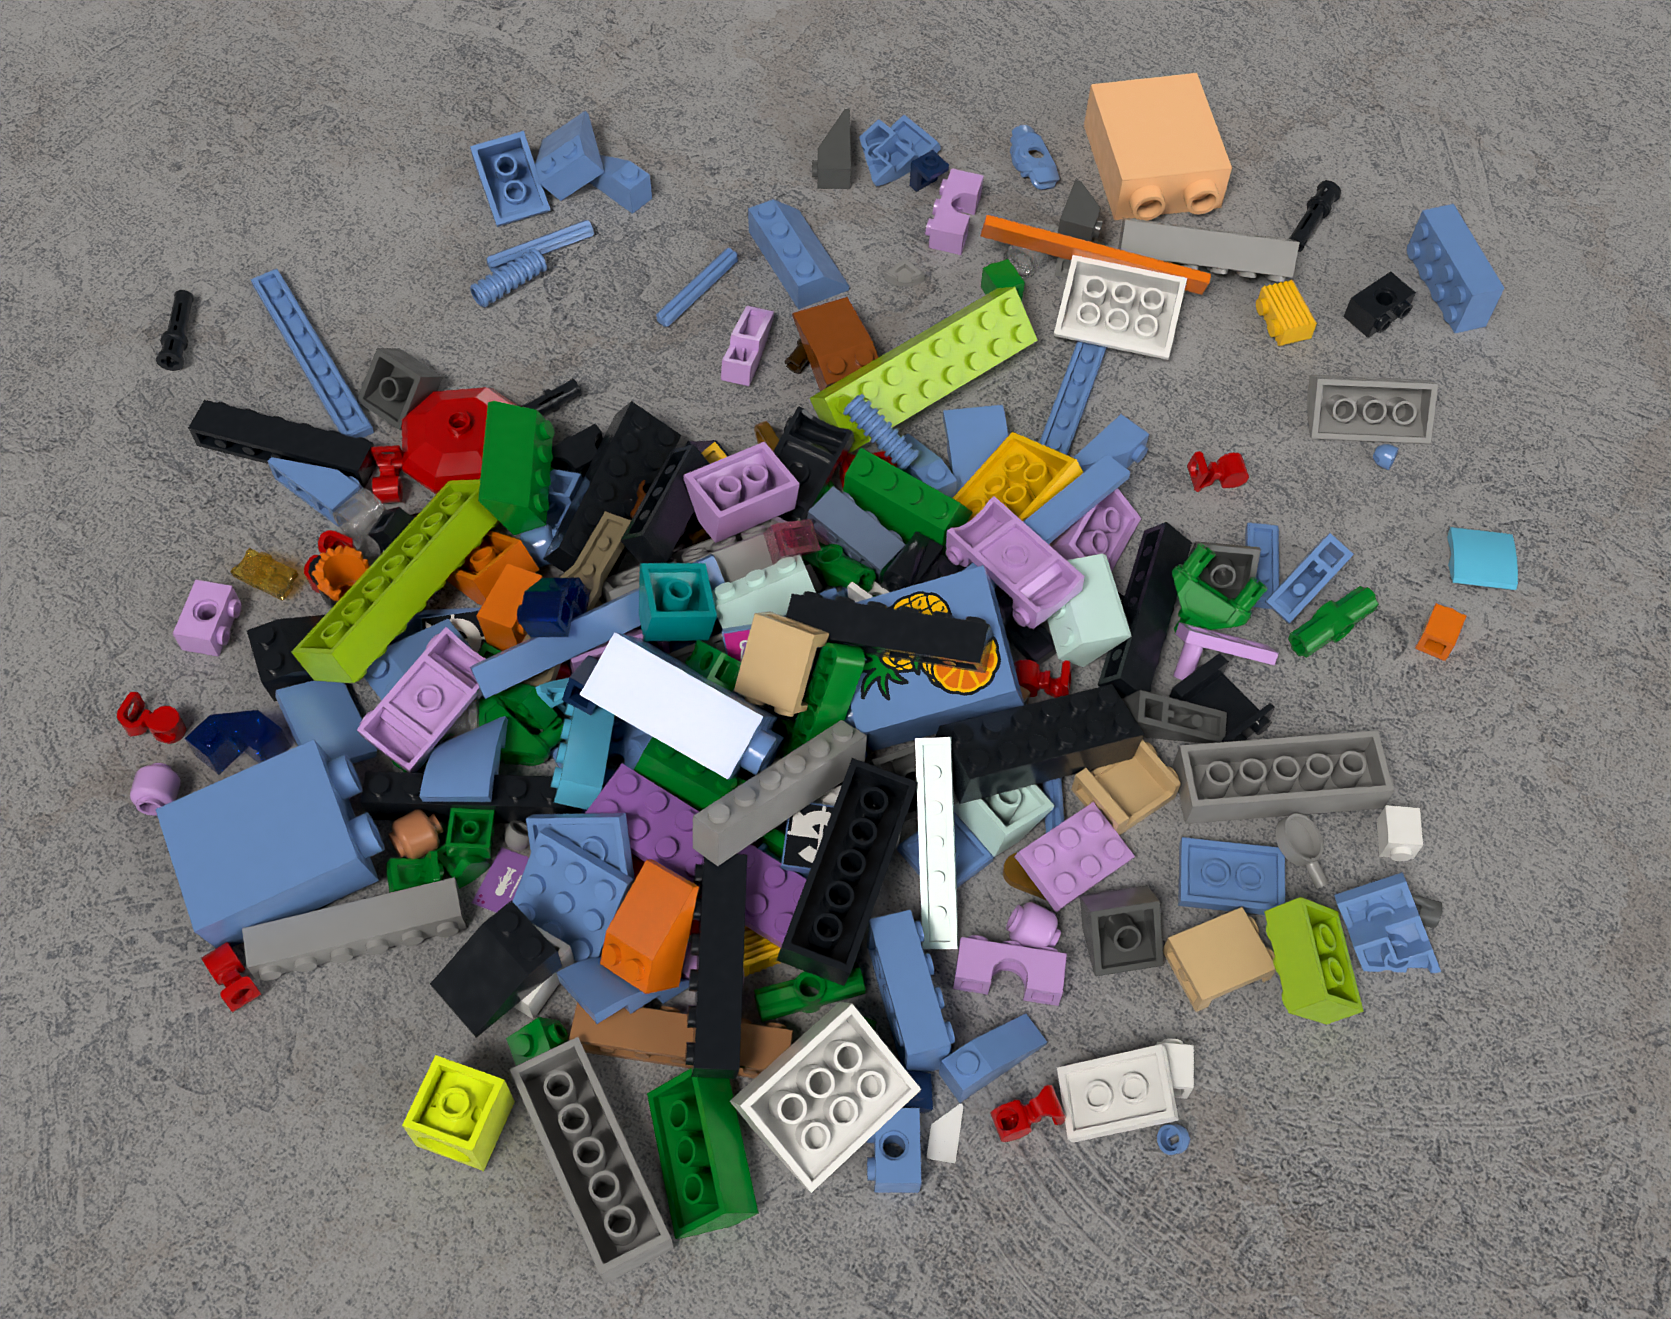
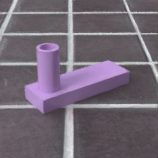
M1179 622L1175 634L1184 641V645L1173 676L1183 680L1193 673L1198 666L1203 648L1270 665H1275L1279 653L1266 644Z

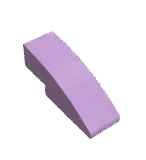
M750 306L745 307L731 334L730 346L722 359V381L750 386L766 345L774 318V311Z

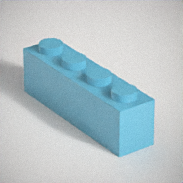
M567 703L565 715L571 716V718L564 720L560 738L566 739V743L560 742L556 756V763H561V768L555 767L551 781V787L557 788L554 803L588 810L602 791L615 715L600 706L592 715H589Z

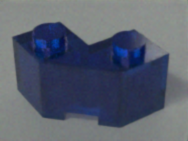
M579 577L541 578L524 591L522 605H519L517 609L518 622L530 637H569L572 619L587 612L590 592Z
M259 710L209 715L185 737L195 756L218 775L243 752L256 762L261 763L286 752L291 747L282 728Z

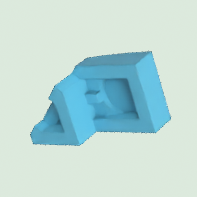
M569 678L547 682L535 687L537 695L550 708L557 706L564 714L567 703L562 698Z

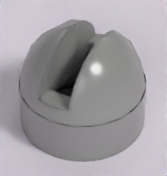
M521 821L510 822L505 833V841L511 849L519 851L529 846L526 823Z

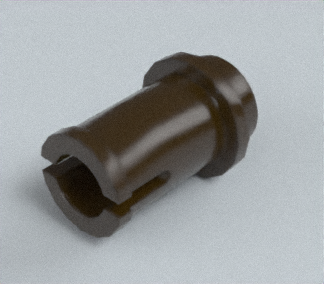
M801 338L797 341V347L784 362L787 364L786 367L794 373H800L808 361Z

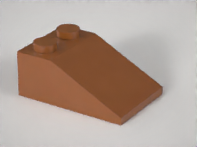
M848 297L792 314L820 391L879 358L872 339Z

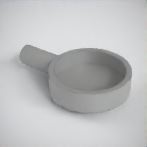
M1298 813L1280 820L1276 826L1275 835L1282 854L1291 863L1306 867L1316 889L1328 885L1329 882L1318 862L1323 853V840L1316 825L1308 817Z

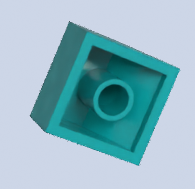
M641 563L639 576V619L643 640H709L717 614L706 563Z

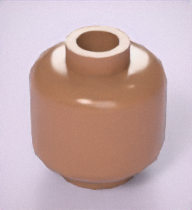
M417 809L395 820L392 824V832L388 836L400 858L406 856L410 859H419L427 855L429 851H434L439 847L440 840L438 835L443 832V829L434 814L428 817L425 812Z

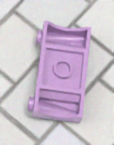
M995 496L968 523L947 530L946 555L953 564H960L963 567H967L972 562L977 567L984 565L989 578L1013 599L1012 615L1015 621L1023 627L1028 626L1034 629L1082 591L1085 576Z
M445 627L440 634L435 635L429 641L426 650L377 707L364 716L357 731L365 740L408 773H417L429 759L434 746L472 701L476 697L479 699L483 695L470 666L485 660V658L473 651L452 631Z

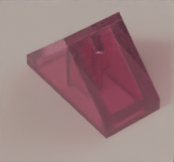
M812 519L776 523L763 533L773 564L785 557H793L798 554L803 556L821 550Z

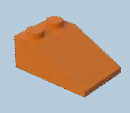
M489 530L483 537V542L465 557L464 564L454 570L446 580L474 602L483 605L507 563L534 573L540 569L521 540Z
M653 859L646 860L606 930L600 964L645 994L679 987L699 886Z

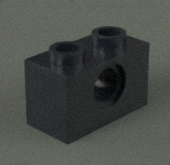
M1390 271L1351 297L1343 317L1369 338L1378 331L1380 333L1385 331L1397 318L1403 319L1407 316L1413 307L1411 303L1416 292Z

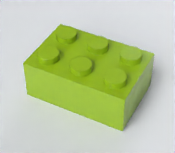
M1302 897L1264 911L1267 921L1266 933L1272 942L1275 955L1273 963L1276 972L1280 976L1283 989L1281 997L1288 1013L1327 1025L1364 1012L1338 911Z

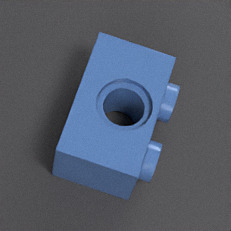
M901 1108L867 1140V1143H874V1157H867V1181H874V1192L919 1193L920 1108ZM889 1143H895L903 1149V1154L895 1158L889 1157L885 1154L883 1148Z

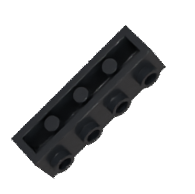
M694 444L670 451L620 540L640 564L667 562L673 555V549L679 538L684 534L690 517L695 513L684 482V474L710 463Z

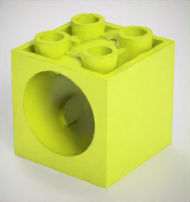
M435 1055L402 1126L417 1147L484 1171L515 1101L504 1079Z

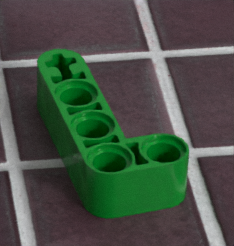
M826 643L822 647L803 702L808 703L807 711L799 712L796 720L779 719L772 728L773 732L785 738L779 750L784 757L840 720H845L865 664V655L861 647L837 643Z

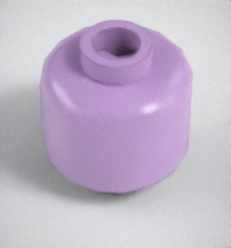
M154 763L144 766L135 774L130 791V799L141 813L156 816L155 809L177 799L180 789V778L166 764Z
M1028 902L1023 906L1017 905L1006 925L1010 940L1019 942L1023 947L1041 949L1045 946L1054 948L1061 934V930L1057 929L1058 919L1056 915L1033 902Z

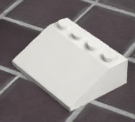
M1073 255L1053 336L1169 360L1187 278Z
M839 1002L731 1099L730 1102L764 1143L802 1185L812 1193L908 1103L921 1088L852 1003Z

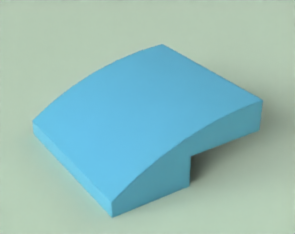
M1450 527L1447 539L1451 551L1448 566L1452 583L1510 590L1517 589L1518 565L1513 534Z

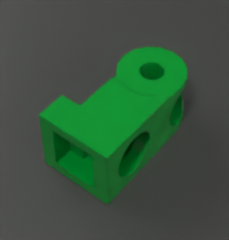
M698 639L695 643L694 651L685 661V664L706 679L731 692L734 690L741 666L740 661Z

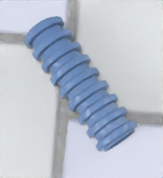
M532 248L529 250V253H523L522 258L517 257L514 262H508L507 267L502 266L500 271L495 270L492 275L485 276V280L480 279L478 284L473 283L470 286L471 294L480 306L487 307L488 302L494 303L496 298L500 299L503 297V293L508 294L511 291L510 289H517L518 284L523 285L525 280L530 281L532 275L536 277L540 272H545L547 270L546 261L538 250Z
M863 394L857 395L845 407L843 414L845 416L849 415L851 417L850 421L852 423L856 422L858 424L857 428L859 430L862 428L865 431L864 435L866 437L869 435L872 438L870 441L872 443L876 442L879 445L877 448L885 451V457L890 456L892 458V464L897 463L900 470H905L919 456L918 453L920 451L918 449L914 451L911 448L913 444L911 442L907 443L905 441L906 437L904 435L900 436L898 434L899 430L897 428L894 430L891 427L892 423L890 421L887 423L884 420L885 416H880L877 413L879 410L877 408L873 409L870 406L872 403L864 400L865 396Z

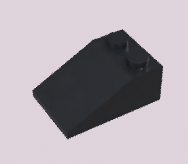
M325 615L277 619L246 630L261 683L274 702L277 701L275 697L276 690L314 681L292 654V651Z
M511 900L476 930L430 985L477 1038L563 966L558 951Z

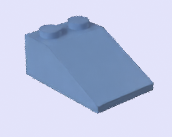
M586 111L544 138L535 165L540 184L560 201L604 173L590 117Z
M524 131L470 146L472 158L497 227L550 211Z
M449 619L387 646V651L381 657L375 659L368 667L364 678L381 700L422 655L429 641L435 635L440 634L445 627L471 648Z

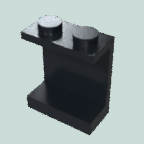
M1219 653L1172 687L1169 697L1227 712L1226 734L1222 742L1246 741L1253 733L1260 735L1271 725L1270 717L1275 706L1269 703L1259 710L1224 675L1229 661Z

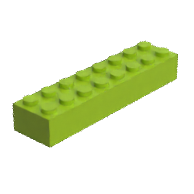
M997 288L809 399L820 420L830 425L853 431L855 441L848 452L851 453L872 439L869 435L867 437L864 435L865 431L862 428L860 430L857 428L858 424L856 422L852 423L850 421L851 417L849 415L845 416L843 414L845 407L857 395L863 394L865 396L864 400L866 402L870 401L872 403L870 406L873 409L877 408L879 410L877 413L880 416L884 415V420L887 423L890 421L893 428L1038 340L1016 288Z
M480 479L448 481L294 648L292 654L314 681L355 683L361 680L375 659L381 657L387 651V646L390 642L406 630L407 623L413 616L426 607L428 599L446 584V579L450 574L464 564L465 557L483 542V537L488 531L500 523L478 501Z

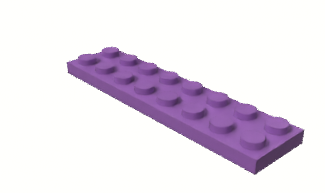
M621 764L585 814L626 813L631 853L644 862L648 859H653L694 883L695 864H701L703 855L693 849V816L699 811L626 765ZM750 844L737 853L747 855L745 926L781 948L806 879L794 871L781 869L780 862ZM699 886L698 894H697L699 897H700V886Z

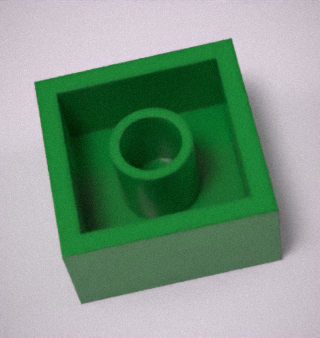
M518 683L503 690L498 695L521 724L545 730L557 717L556 712L537 695L534 686Z
M451 808L445 845L447 856H481L483 858H491L496 822L494 810Z

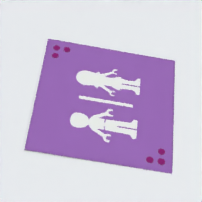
M501 847L472 904L496 913L511 900L513 901L529 858Z

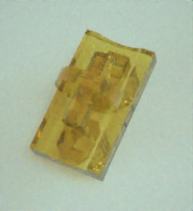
M251 548L246 551L242 561L230 571L233 577L281 601L285 600L293 590L292 583L299 576L295 569L272 559L270 554L266 552L259 553Z

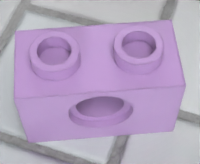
M195 580L173 631V636L183 651L219 657L223 645H227L229 642L232 623L241 612V601L233 586Z

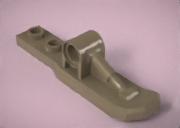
M606 511L604 512L575 564L560 576L522 642L603 605L599 600L603 583L625 547L620 540L631 520ZM562 663L520 683L537 687L541 684L555 681Z

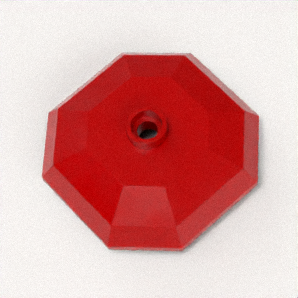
M489 387L434 391L402 419L403 472L434 494H437L448 481L480 479L488 402L497 401L511 405L516 404Z

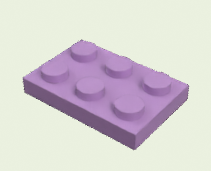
M1092 802L1019 851L1014 857L1055 912H1058L1127 864L1135 856L1096 804Z

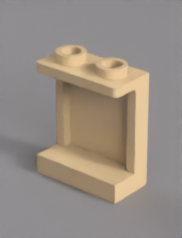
M773 612L755 613L734 692L745 695V700L749 703L764 705L766 703L775 707L774 712L784 716L792 717L795 713L807 711L808 703L802 702L815 652L817 647L825 646L829 633Z
M1142 739L1132 759L1099 767L1092 772H1089L1087 768L1083 769L1075 775L1071 790L1085 807L1094 802L1120 836L1173 800L1181 783L1174 769L1166 766L1157 756L1155 748Z
M1243 907L1169 937L1163 948V953L1195 1012L1207 1008L1213 999L1262 979L1263 982H1266L1276 972L1273 963L1275 958L1273 951L1268 946L1265 947L1259 937V929L1255 920L1251 916H1247Z

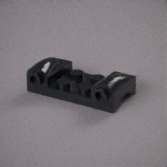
M800 406L797 407L794 415L788 418L784 427V433L773 451L799 482L795 509L778 516L791 523L797 541L803 537L808 527V511L819 501L837 466L842 465L855 441L853 431L830 425Z
M916 531L884 573L881 587L889 592L962 572L965 567L960 564H953L948 557L941 554L944 546ZM997 586L994 590L1004 628H1006L1013 618V599Z

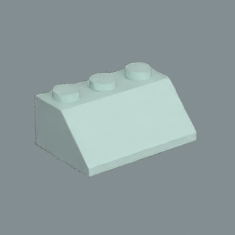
M800 554L793 557L782 558L776 564L765 569L751 571L746 577L734 582L722 583L715 590H712L716 614L722 628L752 624L755 613L773 612L785 616L791 594L803 595L805 591L815 592V589Z
M1105 554L1067 560L1085 577L1082 591L1047 618L1059 660H1068L1072 664L1085 667L1132 637Z
M1035 784L963 804L958 802L954 805V812L995 857L1023 839L1053 810L1055 805Z

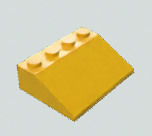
M1012 432L952 499L960 502L973 512L967 523L994 496L1019 519L1025 521L1084 472L1077 459Z

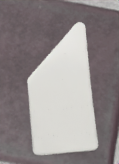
M958 1104L931 1124L926 1156L928 1159L948 1163L956 1162L963 1104Z

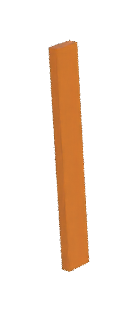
M986 215L980 237L1067 260H1072V256L1077 255L1187 278L1185 291L1200 295L1203 294L1209 285L1211 274L991 215Z

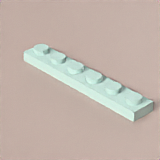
M951 737L915 738L916 777L918 782L917 806L921 922L924 933L922 949H958Z

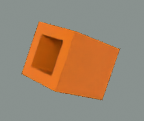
M1436 603L1425 622L1415 649L1446 661L1457 642L1466 615L1457 612L1453 608L1444 607Z

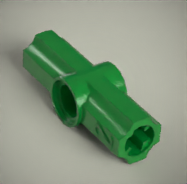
M804 536L797 541L804 565L811 564L813 570L822 575L824 582L828 586L841 585L847 589V586L853 582L867 593L872 589L873 582L876 579L874 570L846 556L840 545H825L811 537L806 538Z
M1359 586L1337 602L1331 600L1325 603L1316 611L1312 619L1290 633L1288 640L1291 644V649L1298 656L1307 658L1330 641L1334 643L1340 641L1350 633L1356 623L1377 609L1379 604L1375 593L1368 587Z
M857 962L854 963L845 986L804 971L796 979L754 990L756 1006L762 1022L801 1011L814 1013L820 1010L823 1005L865 994L863 976ZM806 987H813L819 993L814 997H805L800 991Z

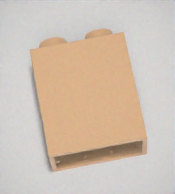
M1197 73L1091 84L1084 127L1114 220H1121L1123 217L1152 220L1159 215L1181 212L1199 215L1222 207L1232 166Z

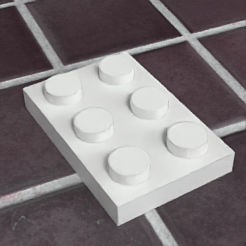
M1162 1044L1057 1067L1063 1112L1066 1117L1067 1139L1072 1143L1179 1120L1166 1048Z

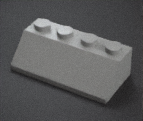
M1310 375L1307 395L1310 438L1431 444L1438 384L1423 379Z

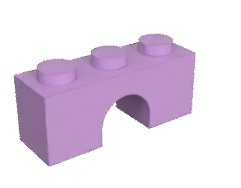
M951 168L948 179L942 180L939 193L941 199L936 198L932 213L935 215L934 219L929 218L926 226L925 235L930 236L929 248L958 255L962 254L968 236L970 215L962 213L975 215L982 194L983 175Z
M972 935L968 938L961 937L953 989L988 995L992 977L1001 971H1011L1017 974L1024 983V1001L1058 1006L1063 994L1067 954L1060 953L1057 949L1047 946L1041 949L1023 947L1021 943L1016 941L997 943L990 942L987 938L978 935Z

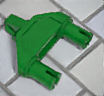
M1198 543L1184 564H1179L1172 570L1181 606L1178 612V616L1181 618L1175 625L1174 631L1176 633L1179 622L1207 628L1208 630L1244 625L1251 618V609L1268 588L1261 581L1257 583L1255 577H1250L1248 583L1236 598H1228L1199 578L1201 572L1216 554L1209 547L1205 549L1204 544Z
M501 692L486 699L482 697L479 701V727L500 717L506 716L508 719L505 748H501L500 760L505 764L540 765L549 759V755H551L550 750L563 740L560 738L563 727L561 718L557 717L553 723L538 735H531L507 712L506 709L508 707L498 696Z

